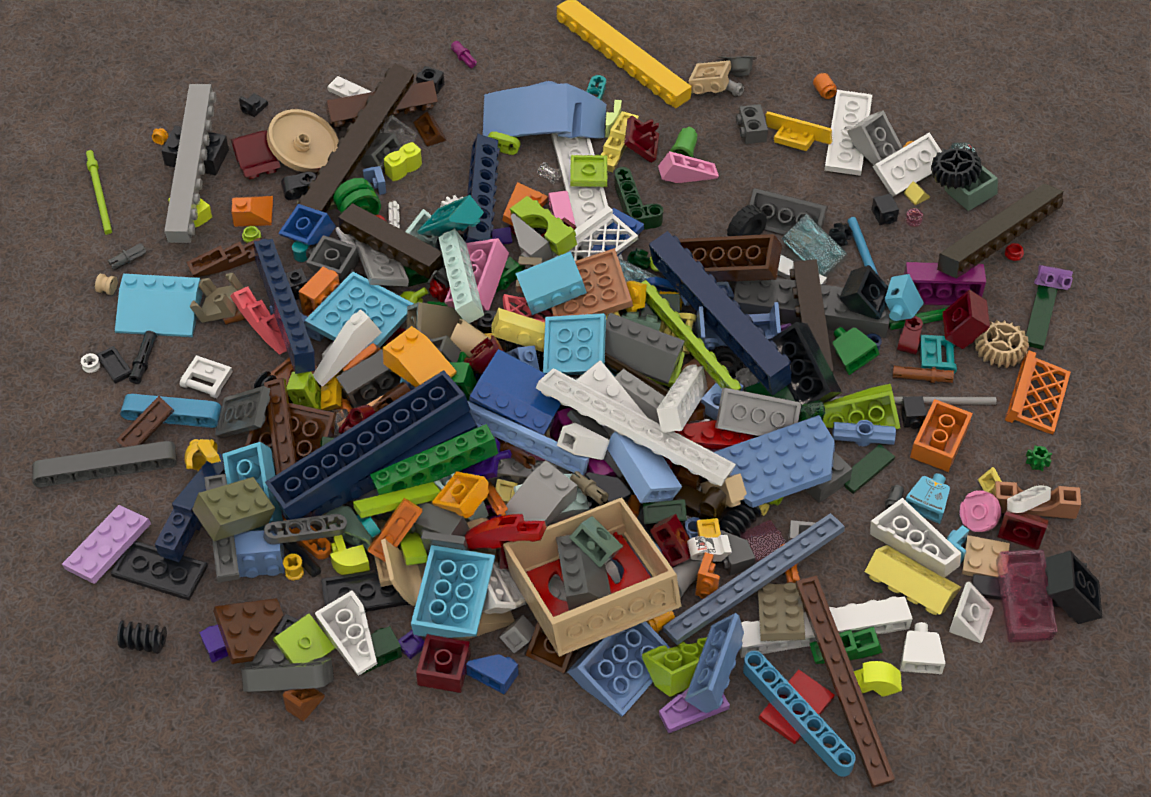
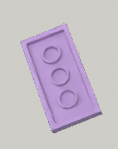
M118 505L62 565L67 571L95 584L151 523L148 518Z

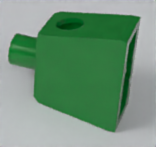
M840 327L834 331L833 335L837 339L832 344L848 375L880 355L876 343L857 328H852L846 332L843 327Z

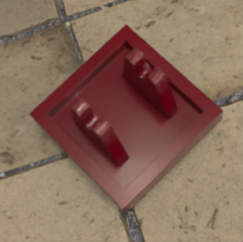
M632 115L627 119L624 145L652 163L657 157L659 133L656 130L659 127V123L653 124V119L643 123Z

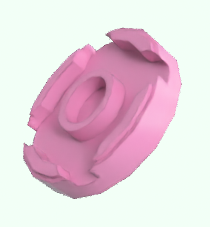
M973 491L969 493L960 505L962 523L974 532L992 530L998 524L1001 517V507L998 499L987 491Z

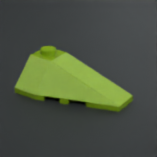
M891 384L872 387L812 407L813 412L816 416L819 415L827 428H833L834 422L857 424L861 420H868L873 425L894 426L896 429H900Z
M707 637L698 639L697 643L686 644L681 642L677 647L667 648L664 645L643 653L642 659L655 687L669 697L689 688Z

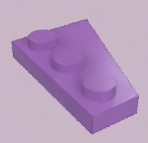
M687 689L659 711V716L668 733H671L726 711L730 705L723 693L721 706L718 709L704 713L685 701Z

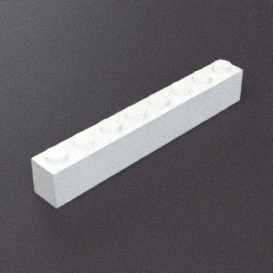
M894 596L880 601L870 600L862 604L852 603L838 608L829 607L839 633L852 630V633L874 626L878 635L910 629L912 616L905 596ZM804 612L805 640L760 641V621L742 622L744 635L742 638L743 645L739 653L742 658L750 651L766 654L810 646L809 643L816 641L806 612Z

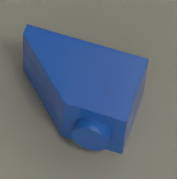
M500 654L471 660L466 664L468 676L504 695L518 676V664L515 660Z

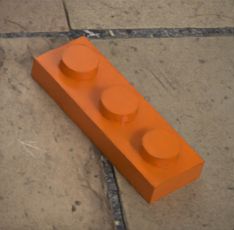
M404 498L381 529V533L371 543L368 552L386 562L381 540L386 539L397 548L423 512L422 508Z

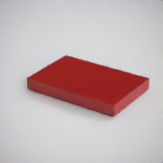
M800 670L788 681L819 716L835 697V694ZM779 695L780 698H788L785 695ZM771 703L759 715V719L793 744L800 740L801 735ZM794 711L795 714L802 715L800 711Z

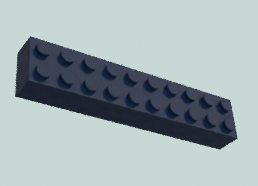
M667 231L649 243L654 266L696 312L699 307L703 306L704 321L772 396L791 383L792 371L789 358L778 351L777 345L765 337L764 331L753 324L752 318L747 313L744 314L741 311L740 305L735 300L732 301L729 298L727 291L723 287L720 288L716 284L717 282L713 275H708L705 272L701 262H696L693 259L689 249H684L681 246L677 236H672Z
M443 370L267 480L265 484L289 520L300 519L469 412L471 409L466 396Z

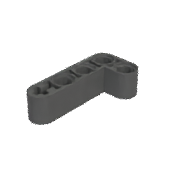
M331 657L317 658L306 663L254 665L241 668L244 692L320 688L334 681Z

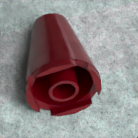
M491 335V340L487 337L470 351L473 355L470 358L466 356L464 362L470 363L472 370L482 376L497 350L499 349L503 352L504 350L497 338Z

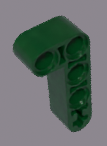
M626 167L617 168L614 174V187L623 213L643 223V230L660 227L663 223V207L660 204L643 205L630 169Z

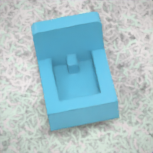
M963 525L957 531L953 530L947 538L961 552L960 564L964 561L966 549L961 545L966 541L969 529Z

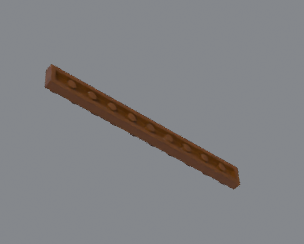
M816 575L797 580L795 583L871 787L874 788L892 783L895 780L818 577Z

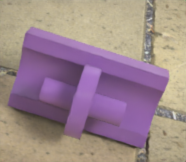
M1039 265L1038 275L1034 283L1036 285L1068 290L1073 280V272L1071 270Z

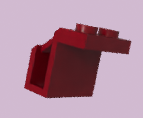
M267 130L230 139L236 160L239 162L244 177L249 179L257 178L259 173H275L277 168L281 167L279 160L276 159L269 148Z

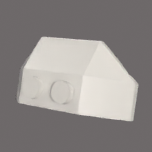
M494 561L482 612L487 614H503L525 605L526 601L511 578L510 572L507 569H499L498 563Z

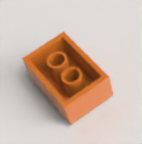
M934 399L913 443L910 458L949 472L968 431L973 413Z

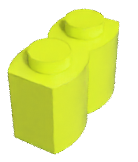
M413 142L403 145L399 151L391 152L384 158L385 174L392 181L402 179L407 173L417 170L422 165L421 149Z

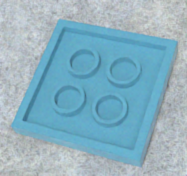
M602 313L545 317L543 373L547 374L554 368L565 375L584 374L599 360L605 365L606 315Z

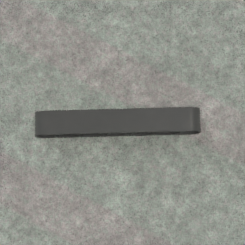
M170 441L38 460L32 464L33 484L36 487H46L171 468L177 464L176 445Z

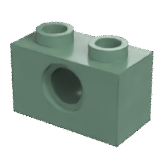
M593 516L582 522L569 537L600 568L611 561L623 547Z

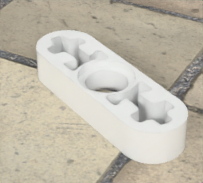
M1034 486L1007 499V510L1012 513H1022L1051 499V488L1048 486Z

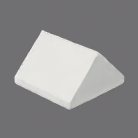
M970 582L965 584L949 632L982 643L994 607Z

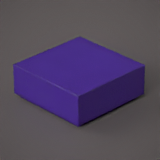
M413 630L398 640L401 651L409 659H412L422 651L425 642L420 636L414 635Z

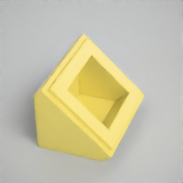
M914 181L904 192V195L914 205L930 198Z
M992 467L978 481L984 491L992 494L995 482L1001 481L995 468Z

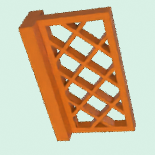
M1029 350L1021 362L1005 421L1013 423L1016 420L1053 435L1071 372L1035 358L1036 353ZM1035 365L1042 367L1045 373L1039 374L1035 369ZM1053 374L1064 376V379L1057 381ZM1048 376L1052 384L1046 385L1042 378ZM1037 380L1041 387L1035 389L1031 381ZM1055 387L1059 395L1053 396L1049 389ZM1044 391L1048 399L1042 400L1038 393ZM1033 395L1037 402L1030 404L1027 396ZM1051 402L1055 410L1049 412L1045 404ZM1040 406L1044 414L1037 415L1034 407ZM1028 410L1032 418L1022 416V411ZM1047 417L1051 426L1043 424L1041 419Z

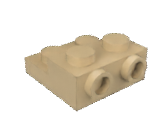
M731 62L697 63L689 78V85L692 86L691 93L703 94L706 92L717 93L724 91L729 83L728 74L732 67Z

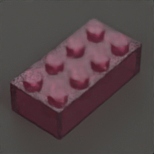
M1044 549L1001 551L996 559L1008 642L1052 640L1057 633L1052 598L1048 596L1046 590L1048 578L1045 573Z

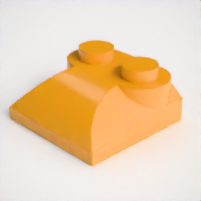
M456 471L432 501V504L455 512L464 518H469L475 513V510L482 501L487 498L489 482L484 476Z

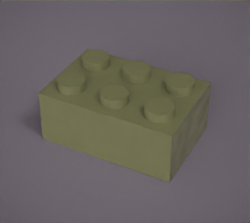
M251 477L198 493L192 510L212 540L217 541L267 525L270 522L275 507L255 478Z

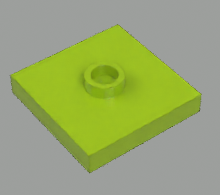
M571 155L570 186L607 187V155Z
M310 614L304 616L273 639L290 663H306L313 659L323 658L335 649L334 645Z

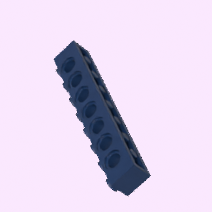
M477 134L471 148L467 196L470 195L484 213L479 218L480 222L474 227L468 226L464 230L463 240L466 243L493 239L490 235L494 228L491 222L495 215L492 209L496 202V199L493 197L497 186L494 184L498 177L496 170L499 164L497 158L500 148H498L497 139Z

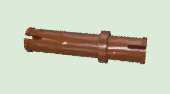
M894 365L892 378L930 381V383H935V381L953 383L954 370Z

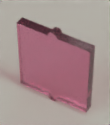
M771 520L755 526L743 534L741 533L740 537L748 541L757 562L777 550L780 545L787 543L781 536V531L776 529Z

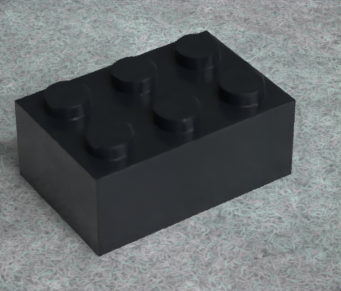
M174 126L161 150L165 166L175 167L182 130L181 126ZM208 132L207 160H204L203 163L205 174L217 175L229 151L226 135Z
M1071 550L1046 557L1047 566L1045 567V573L1048 578V585L1046 586L1048 596L1053 598L1058 606L1063 608L1068 616L1077 624L1103 618L1099 580Z

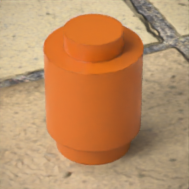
M822 73L815 77L813 85L819 94L825 99L833 98L837 90L829 75Z

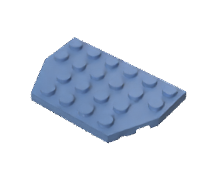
M818 415L715 451L714 453L736 464L730 475L741 473L747 493L743 501L754 508L830 481L832 479L835 441Z

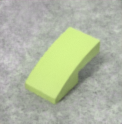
M614 100V113L606 112L605 137H609L612 126L621 114L622 100Z

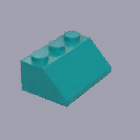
M468 195L438 208L417 232L419 235L440 237L453 229L464 231L468 226L474 227L480 222L479 218L484 212L474 199Z

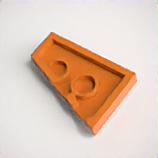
M517 182L503 214L502 221L513 226L510 208L526 196L530 197L533 201H538L541 207L548 202V196Z

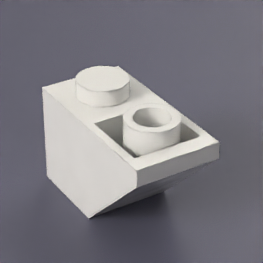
M577 423L563 426L557 446L574 455L602 460L605 457L610 440Z

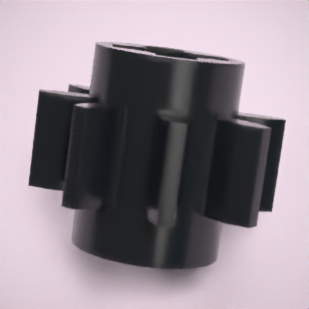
M842 222L834 223V228H831L829 231L830 240L834 242V245L839 246L848 245L847 240H851L853 235L852 229L847 226V223L842 224Z

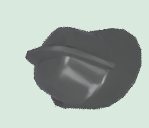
M718 56V58H724L731 62L730 73L737 77L749 75L752 70L753 60L757 59L755 56Z

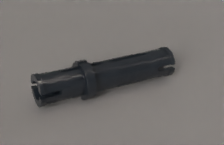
M153 331L145 332L138 355L132 362L133 368L129 381L134 384L141 383L144 371L148 369V360L157 338V334Z

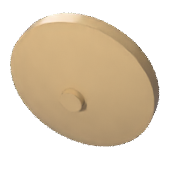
M300 109L283 111L272 119L267 130V142L272 153L284 165L297 171L319 172V169L327 164L330 153L332 151L335 152L338 148L337 144L339 141L334 129L323 118L309 111Z

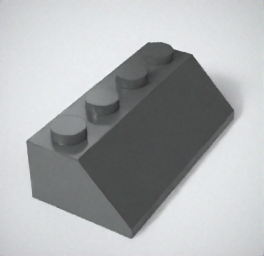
M759 188L753 189L750 205L756 206L767 216L764 230L788 236L791 230L795 232L797 230L817 243L825 221L827 205Z
M609 313L606 319L605 353L646 377L668 385L682 355L685 341Z
M571 535L556 537L570 611L610 595L611 591L606 566L604 565L600 568L569 538Z

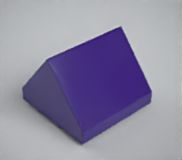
M510 227L493 229L491 234L493 239L498 238L502 244L512 243Z

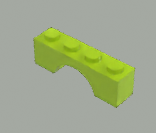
M526 196L510 208L511 214L514 213L531 228H544L547 230L544 234L545 239L549 242L551 251L557 256L567 253L577 245L574 229L566 226L560 218L554 217L548 209L541 207L538 201H533L530 197Z

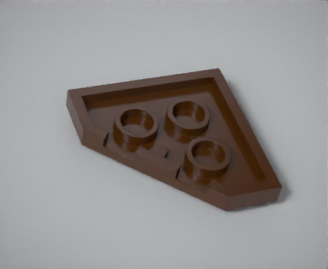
M277 598L215 606L213 610L231 664L253 661L283 618Z

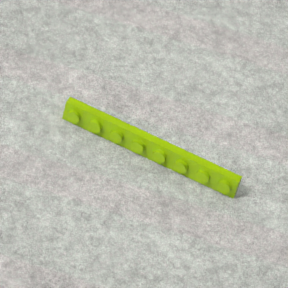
M647 280L641 282L647 284V304L677 338L685 341L684 346L721 389L729 388L741 391L740 383L729 375L724 365H720L714 353L709 352L705 348L704 342L693 334L688 324H684L679 313L674 312L670 308L668 301L658 294L656 287L650 285Z

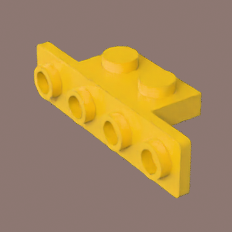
M772 112L765 114L767 127L778 130L774 136L775 143L804 151L809 149L814 140L826 144L832 143L831 128Z

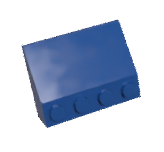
M499 349L483 372L469 399V402L544 436L562 405L559 400L545 396L540 390L536 389L538 381L546 375L545 373Z

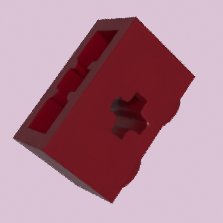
M674 514L658 521L650 531L670 566L673 567L689 560L691 556L687 542L690 538L677 515Z

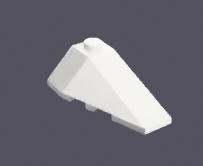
M361 309L353 314L345 323L315 370L313 376L322 387L382 333Z
M353 590L315 612L318 623L325 635L358 676L377 664L364 606Z

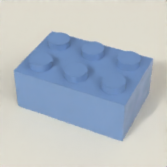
M264 530L234 535L239 576L254 578L258 575L276 576L280 573H285L283 559L285 558L283 543H267L263 538ZM270 531V533H272L273 536L277 535L274 533V531Z

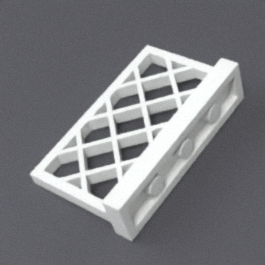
M606 206L574 230L576 232L577 245L568 252L571 251L572 255H574V261H577V255L589 257L604 252L605 245H616L615 250L618 255L638 240V235L617 218L609 206ZM613 222L618 225L617 229H607V226ZM596 234H603V240L592 239ZM606 234H617V239L606 240ZM620 234H628L630 236L627 240H619ZM581 245H589L588 251L578 250ZM592 245H602V251H591ZM552 252L554 258L558 257L554 252Z

